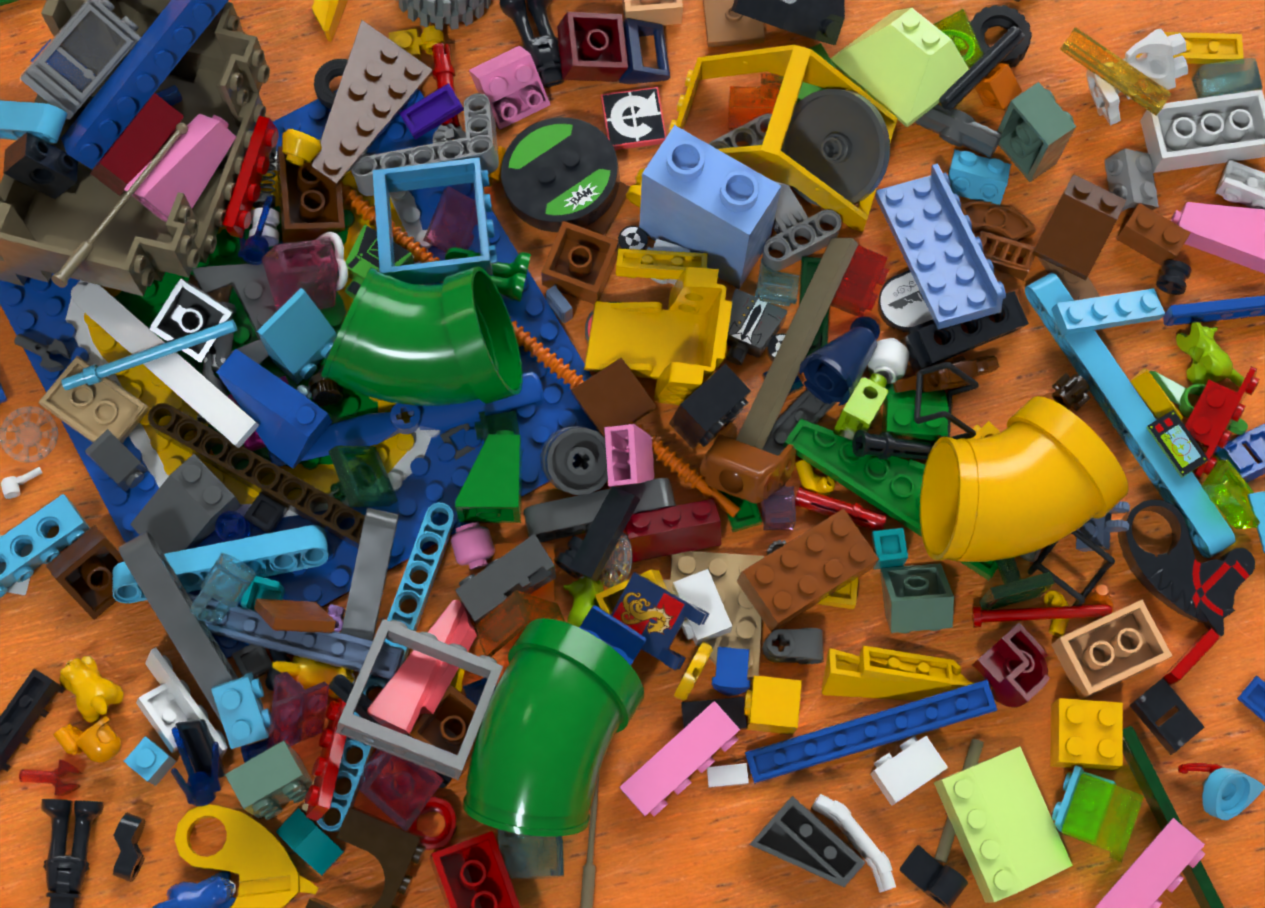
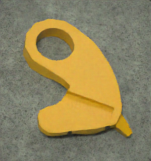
M203 804L189 810L177 825L175 843L179 855L191 866L239 874L238 896L230 908H285L299 892L316 895L319 889L312 882L299 875L288 852L278 839L266 827L241 811L218 805ZM217 818L224 824L227 832L223 848L215 855L208 857L196 854L190 843L192 829L203 819Z

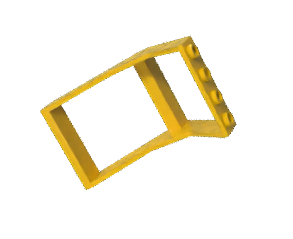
M794 44L698 57L694 70L689 69L685 81V86L688 88L685 95H680L676 109L679 115L677 120H672L668 134L674 125L684 129L700 80L759 72H770L784 76L763 144L721 148L718 150L770 180L794 186L825 210L837 212L842 222L851 229L863 232L876 189L867 198L860 201L857 208L783 153L781 149L803 82L825 89H846L864 96L877 108L883 117L890 142L898 118L812 49Z

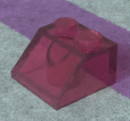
M376 749L363 767L358 789L404 831H408L444 780L431 769Z

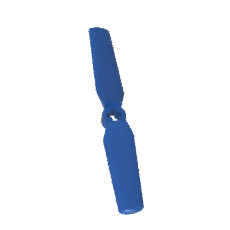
M535 372L523 374L522 390L518 395L489 404L482 402L480 399L444 406H413L396 403L392 407L391 412L368 413L329 425L301 461L377 445L399 433L411 434L419 427L420 430H447L542 400V383ZM403 412H408V415L412 416L409 423L404 424V421L400 419ZM268 450L271 463L277 466L287 465Z

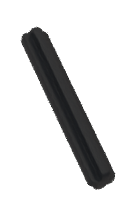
M1015 26L1011 27L939 98V102L945 110L950 111L960 103L1024 39L1025 35L1022 29Z

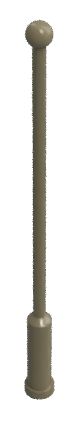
M181 122L176 125V132L87 241H82L61 269L54 273L51 279L57 286L64 288L68 284L70 277L93 250V243L180 135L188 132V126L185 123Z
M599 775L590 809L587 863L583 866L580 908H593L596 873L593 856Z

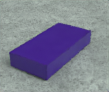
M448 83L399 114L416 140L464 111V107Z

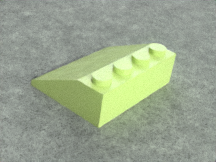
M1020 746L934 782L985 903L1002 900L1073 866Z

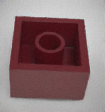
M567 12L557 26L563 80L617 82L628 69L622 14Z

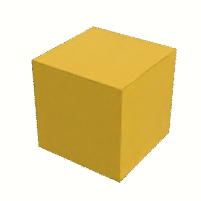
M754 675L750 683V690H746L744 715H748L747 730L793 735L798 728L802 680Z

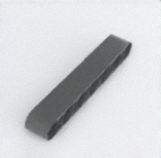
M146 531L119 546L120 555L221 721L211 688L238 679L158 543L151 533Z

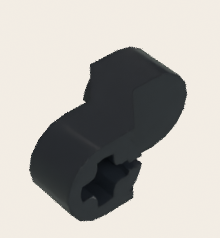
M125 813L113 835L121 850L113 869V875L132 882L138 875L145 860L137 844L145 826V819L130 813Z

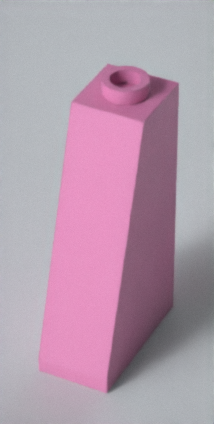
M198 114L187 125L188 132L180 135L132 196L165 222H167L178 192L185 194L191 208H193L236 139V136L228 129L229 124L216 115L210 118ZM151 161L126 185L124 189L126 192L130 189V187L134 184V182L138 179V177L142 174L146 167L151 163Z
M1187 202L1181 211L1176 210L1174 212L1171 222L1191 233L1184 244L1265 274L1264 209Z

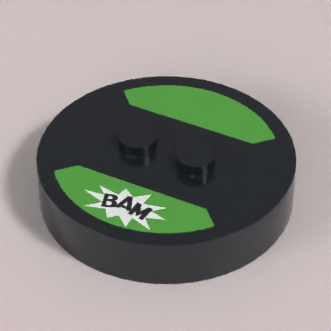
M551 118L529 126L510 143L501 166L502 184L512 210L530 226L548 232H559L563 221L582 228L592 224L611 207L619 189L620 173L616 152L612 143L597 127L574 118Z

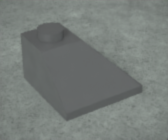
M180 278L149 330L170 342L227 322L234 311L188 281ZM217 338L182 351L201 363Z

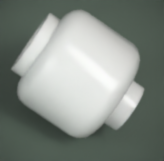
M895 338L877 341V347L868 363L870 374L877 373L884 376L887 384L902 379L906 373L909 361L907 347Z

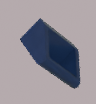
M625 19L623 27L628 69L619 79V83L638 84L669 80L670 70L664 26L635 19ZM654 35L658 69L643 66L639 37Z

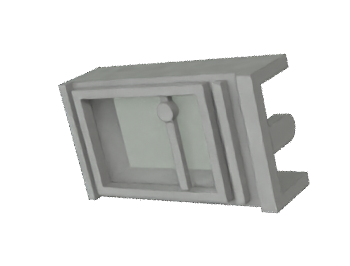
M86 0L20 75V80L50 105L64 110L67 113L66 118L68 120L71 119L80 106L141 38L136 32L139 27L127 16L120 19L113 13L112 10L115 6L108 0Z

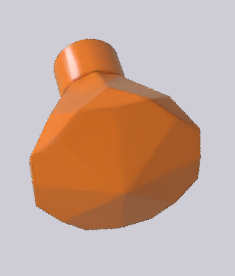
M1098 585L1095 592L1089 593L1085 598L1084 605L1108 604L1112 607V612L1114 607L1113 600L1108 594V588L1105 585Z

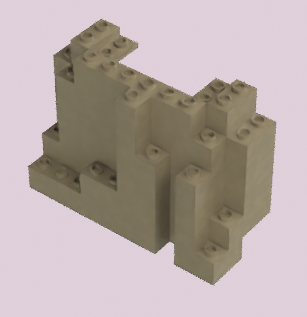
M46 0L41 14L53 36L60 31L86 0ZM171 0L108 1L115 6L112 12L120 19L127 16L139 27L136 32L142 37ZM227 2L154 93L176 85L182 96V101L172 105V107L184 116L181 120L182 123L188 125L198 114L210 118L216 115L229 124L228 129L236 136V139L193 208H191L185 194L178 192L167 222H165L131 196L93 243V250L70 278L144 296L147 286L150 287L154 280L162 282L165 272L189 278L192 268H196L199 262L206 263L209 254L214 253L217 245L216 235L219 227H223L222 223L226 209L236 185L258 116L265 117L266 108L263 106L259 92L262 84L268 81L270 67L266 63L264 51L261 49L258 38L243 32L240 18L236 14L233 3ZM90 10L60 44V47L97 75L126 41ZM129 52L122 58V60L115 66V68L108 74V76L101 82V84L80 106V108L74 113L71 119L68 120L66 118L58 142L49 144L66 152L61 140L62 136L74 123L77 117L81 114V112L85 109V107L89 104V102L93 99V97L97 94V92L101 89V87L105 84V82L109 79V77L113 74V72L117 69V67L121 64V62L125 59ZM37 95L34 102L49 104L40 95ZM79 161L77 183L56 199L4 174L0 183V280L21 286L25 285L28 277L49 282L52 273H57L82 241H87L125 195L126 191L120 196L90 174L93 169Z

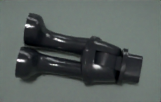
M500 0L499 4L503 13L513 20L521 36L523 48L532 56L543 87L548 88L562 84L565 80L562 78L559 40L555 37L547 16V7L552 0H526V3L525 0ZM526 4L534 19L540 37L535 38L527 17Z
M42 799L41 809L51 817L52 824L48 858L44 861L43 866L46 871L47 888L50 891L46 893V897H50L49 908H76V898H81L80 891L90 865L87 862L91 827L94 819L102 814L104 802L75 801V830L71 855H65L73 801Z

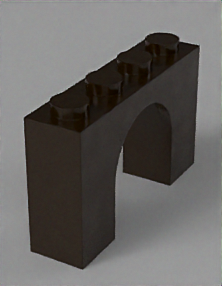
M349 807L336 838L366 850L380 862L384 871L385 886L379 901L372 908H400L396 906L400 894L406 895L413 880L409 873L413 864H419L424 855L426 846L422 845L425 837L356 807ZM317 898L309 899L306 908H338Z

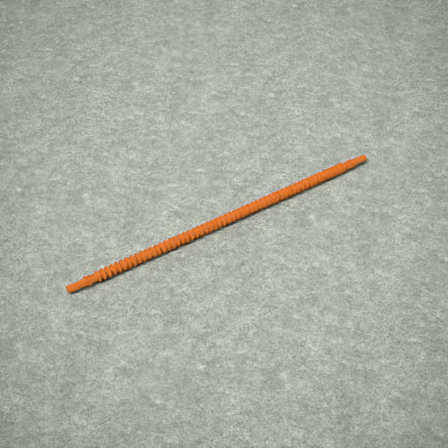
M341 182L344 205L350 204V209H356L357 215H363L362 218L365 221L369 220L370 226L376 225L375 206H369L370 202L368 200L363 201L362 195L357 196L356 190H351L350 185H344ZM392 221L393 240L396 244L412 253L414 262L440 261L438 257L433 258L432 252L427 253L426 247L420 248V242L414 243V237H407L408 233L406 231L401 232V227H395V222ZM517 321L512 322L518 346H524V352L530 351V357L534 358L536 356L538 363L543 362L544 368L549 367L551 374L557 373V379L563 378V384L569 383L571 390L584 382L583 375H576V369L570 370V364L564 365L562 358H556V353L550 354V348H543V342L537 343V338H531L530 332H524L523 326L517 327ZM636 422L633 423L643 430V424L637 425ZM649 429L643 430V431H645L647 434L650 433V430H649ZM657 435L651 436L653 455L656 454L658 456L657 461L663 460L665 467L671 466L670 471H677V477H684V483L690 482L692 484L691 488H697L705 500L714 498L715 504L732 518L738 514L741 508L718 489L708 486L704 476L697 474V468L691 469L690 462L686 464L683 462L684 457L678 458L676 451L670 452V446H663V440H656Z

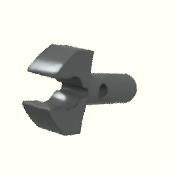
M18 334L15 337L14 342L16 345L41 356L42 361L39 365L49 372L65 369L62 364L52 361L50 354H62L64 357L71 359L63 342L54 339L52 344L44 345L23 334Z

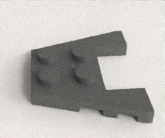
M288 261L196 267L192 269L191 273L200 290L206 294L230 285L234 287L259 339L237 350L258 364L263 362L269 355L257 331L300 289V285Z

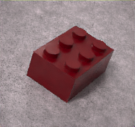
M154 93L90 174L120 196L125 192L126 185L155 158L162 149L161 146L168 142L176 132V125L181 122L184 116Z

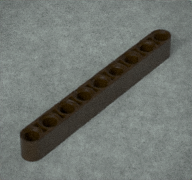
M159 403L150 409L148 421L162 438L192 455L195 454L204 462L255 491L265 494L292 512L324 528L327 532L357 549L359 548L365 515L243 446L240 448L236 447L224 435L169 404ZM171 416V421L167 425H158L162 417ZM191 430L197 431L194 439L184 440L187 432ZM223 445V450L220 454L210 455V450L213 446ZM240 460H249V465L245 469H235L236 464ZM268 474L276 475L273 483L269 485L261 484L264 476ZM291 490H302L299 498L295 500L287 499L288 493ZM323 503L328 505V509L324 514L316 515L313 513L317 505ZM351 518L355 520L354 526L351 529L342 530L339 528L340 523L344 519Z

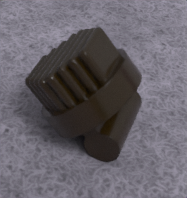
M323 365L309 379V392L312 394L313 401L318 406L336 405L343 398V387L333 380L321 377Z

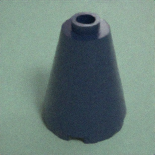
M854 327L808 355L801 362L799 368L800 375L804 373L807 379L804 382L806 388L816 398L826 404L831 405L834 401L840 402L838 405L840 406L848 402L877 347V341L873 332L864 327Z

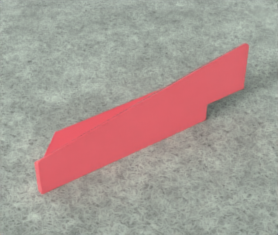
M452 600L428 631V633L436 636L438 641L448 645L451 643L461 645L467 649V652L477 636V630L471 624V617L468 611L458 600ZM413 650L368 707L367 713L384 727L399 733L410 734L419 713L434 714L459 667Z

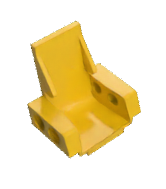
M686 267L670 291L668 310L662 309V303L660 302L609 303L596 301L594 303L584 370L599 372L622 357L635 377L657 379L654 402L680 405L707 381L725 357L732 301L725 300L726 286L717 284L719 269Z

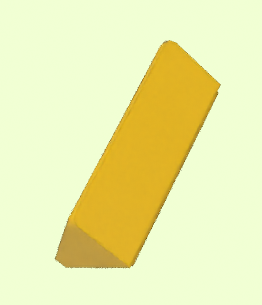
M1142 369L1131 380L1132 385L1157 419L1172 410L1176 412L1180 420L1183 419L1182 415L1147 369Z

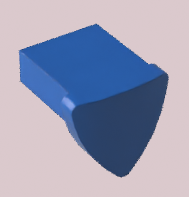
M718 647L715 677H712L711 682L715 690L726 696H735L750 688V680H747L749 649Z

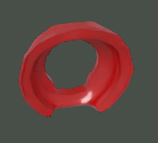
M437 796L425 797L416 802L412 808L413 812L409 831L425 837L422 845L426 846V850L439 849L447 845L457 828L453 807L446 800ZM429 812L441 814L445 820V827L441 834L429 837L420 830H417V821L420 815Z

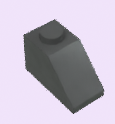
M108 429L85 450L96 465L125 492L129 488L136 487L143 480L144 473L147 471L143 464Z

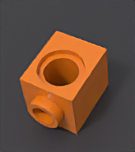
M999 63L975 87L984 106L1001 110L1008 107L1011 100L1022 92L1009 64Z

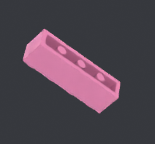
M714 701L619 788L644 817L649 812L654 817L668 805L664 799L672 791L678 795L692 783L688 777L696 769L703 773L715 762L711 756L719 748L726 752L739 740L735 734L740 729Z
M1172 818L1095 908H1159L1162 902L1158 898L1166 889L1172 893L1184 879L1180 875L1187 865L1194 868L1204 857L1205 853L1201 849L1205 844L1175 818Z

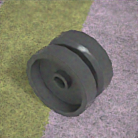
M580 426L564 427L552 433L544 443L540 455L541 469L546 479L557 489L574 495H584L602 488L607 482L605 438L597 431ZM576 454L580 456V462L574 466L572 465L575 462L573 456Z

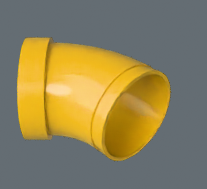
M1035 396L1008 419L1007 429L996 435L979 439L941 437L935 442L925 465L921 485L920 526L923 543L928 555L933 560L941 561L950 559L956 562H987L1009 559L1035 552L1058 542L1082 527L1091 518L1099 519L1104 517L1128 494V481L1111 450L1085 422L1061 404L1045 397Z

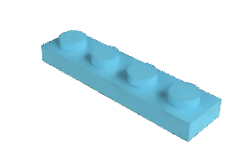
M1155 289L1057 303L1051 309L1062 335L1160 320L1165 315Z

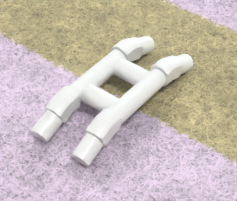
M820 794L815 799L811 809L832 820L872 869L879 893L895 888L896 884L891 872L893 869L885 853L878 849L851 816V812L844 804Z

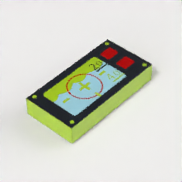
M1174 410L1146 427L1181 478L1208 462L1209 459Z

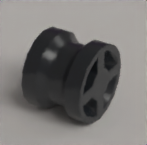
M1177 260L1164 261L1161 267L1163 273L1162 276L1158 277L1156 286L1169 294H1184L1187 287L1185 281L1191 275V267Z

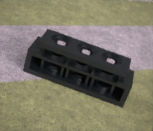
M1015 291L1006 293V298L1002 301L1001 312L993 314L995 322L991 321L988 316L964 322L963 324L967 326L969 333H965L962 330L961 323L939 330L935 322L926 327L922 323L906 330L908 335L900 341L909 351V362L914 373L1028 325L1029 323ZM934 334H937L941 338L942 345L936 343V341L934 340Z

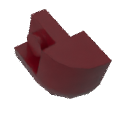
M1020 622L972 664L993 687L991 692L994 700L1007 707L1017 708L1026 704L1050 679L1045 660L1048 656L1047 653Z

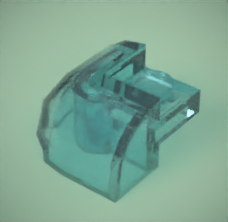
M498 829L499 850L510 879H548L564 876L562 836H530Z

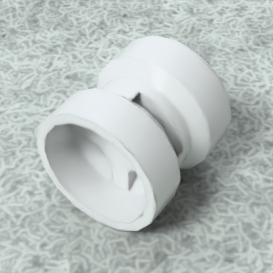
M271 208L251 210L252 229L249 231V242L262 247L277 245L279 243V232L276 229L280 223V213Z

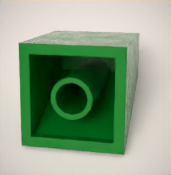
M508 430L497 431L496 434L488 435L455 501L459 522L521 523L522 447L520 435H514V432Z

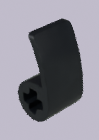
M920 845L914 848L900 867L902 874L945 908H951L968 885V881L950 866H942Z

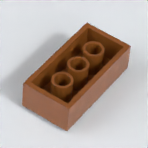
M842 509L743 570L737 579V583L766 626L773 632L818 604L827 596L832 595L851 583V581L870 571L879 558L847 512Z

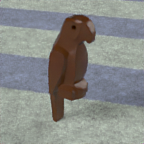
M960 356L925 367L928 368L949 362L973 378L997 370L999 363L995 356H983L973 360H966L964 356ZM948 368L923 375L922 392L948 390L968 385L969 383ZM918 371L912 377L893 383L895 393L916 390Z

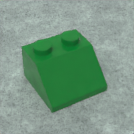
M893 384L885 386L889 392L883 403L882 432L889 433L893 438L933 443L941 437L948 436V419L945 417L920 424L915 423L916 390L895 393ZM945 390L922 392L920 417L941 411L948 412L949 407Z

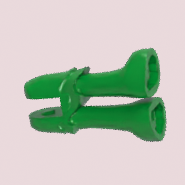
M454 247L447 250L445 260L481 256V254L473 250ZM519 253L512 263L497 262L492 264L493 276H490L499 293L512 301H521L531 256L530 253Z

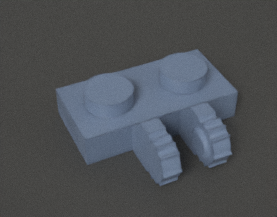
M1120 501L1104 517L1099 519L1091 518L1077 530L1101 549L1109 550L1110 533L1129 530L1128 521L1111 520V514L1130 512V505L1127 502ZM1076 539L1077 550L1081 552L1094 551L1081 540Z

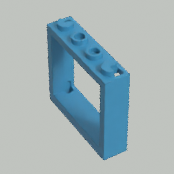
M480 157L372 170L380 273L417 285L444 282L447 276L474 267H481L489 276H493L492 264L497 263L495 245L490 246L489 238L495 237L493 219L487 220V212H492L490 194H485L484 187L490 186L488 170H482ZM474 182L481 256L395 266L389 193Z

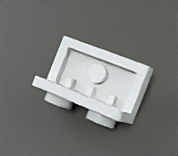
M1229 160L1215 194L1223 196L1229 202H1238L1254 209L1265 210V173Z

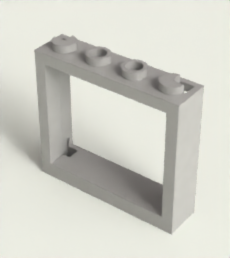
M382 619L338 721L336 733L459 780L503 666L497 664V661L489 656L471 654L461 645L454 643L448 645L438 641L437 637L431 633H418L408 629L400 621ZM385 639L487 678L486 685L458 755L353 715Z

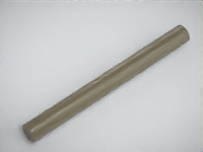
M977 739L971 740L962 770L978 764L984 742ZM948 816L934 858L942 863H947L955 837V830Z

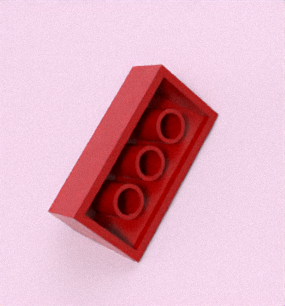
M493 831L431 853L429 860L447 908H521Z

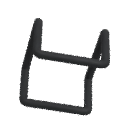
M949 362L921 369L917 373L915 423L920 424L945 417L948 419L947 437H950L951 422L967 432L952 438L968 439L976 435L975 430L951 415L952 396L978 388V382ZM948 368L969 383V385L948 391L946 395L949 407L948 412L941 411L920 417L923 375Z
M1076 530L1071 534L1108 561L1101 567L1081 594L1041 564L1058 542L1048 545L1028 570V574L1032 575L1038 569L1075 597L1077 600L1072 606L1082 605L1101 577L1115 563L1112 556Z

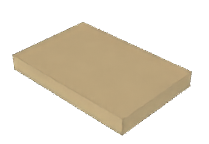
M76 356L38 403L92 443L107 429L123 443L150 408L108 377L102 378V382L90 386L84 384L66 391L62 386L61 380L81 373L83 368L91 366Z

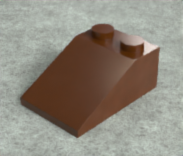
M1073 174L1032 254L1086 281L1127 200Z

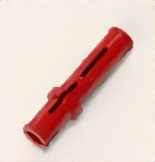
M437 43L432 46L435 68L432 71L433 79L436 80L437 90L449 83L455 93L453 78L456 74L455 68L452 67L450 45L447 43L445 45L444 43ZM458 114L441 125L446 126L452 123L455 128L460 126Z
M799 487L794 506L803 507L827 516H832L844 509L854 524L874 531L883 530L887 514L862 508L860 503L856 502L853 505L803 489L802 487Z

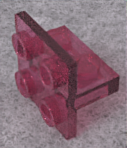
M287 672L275 676L267 750L283 740L291 747L323 732L329 685L326 682L304 689L301 683L294 680Z

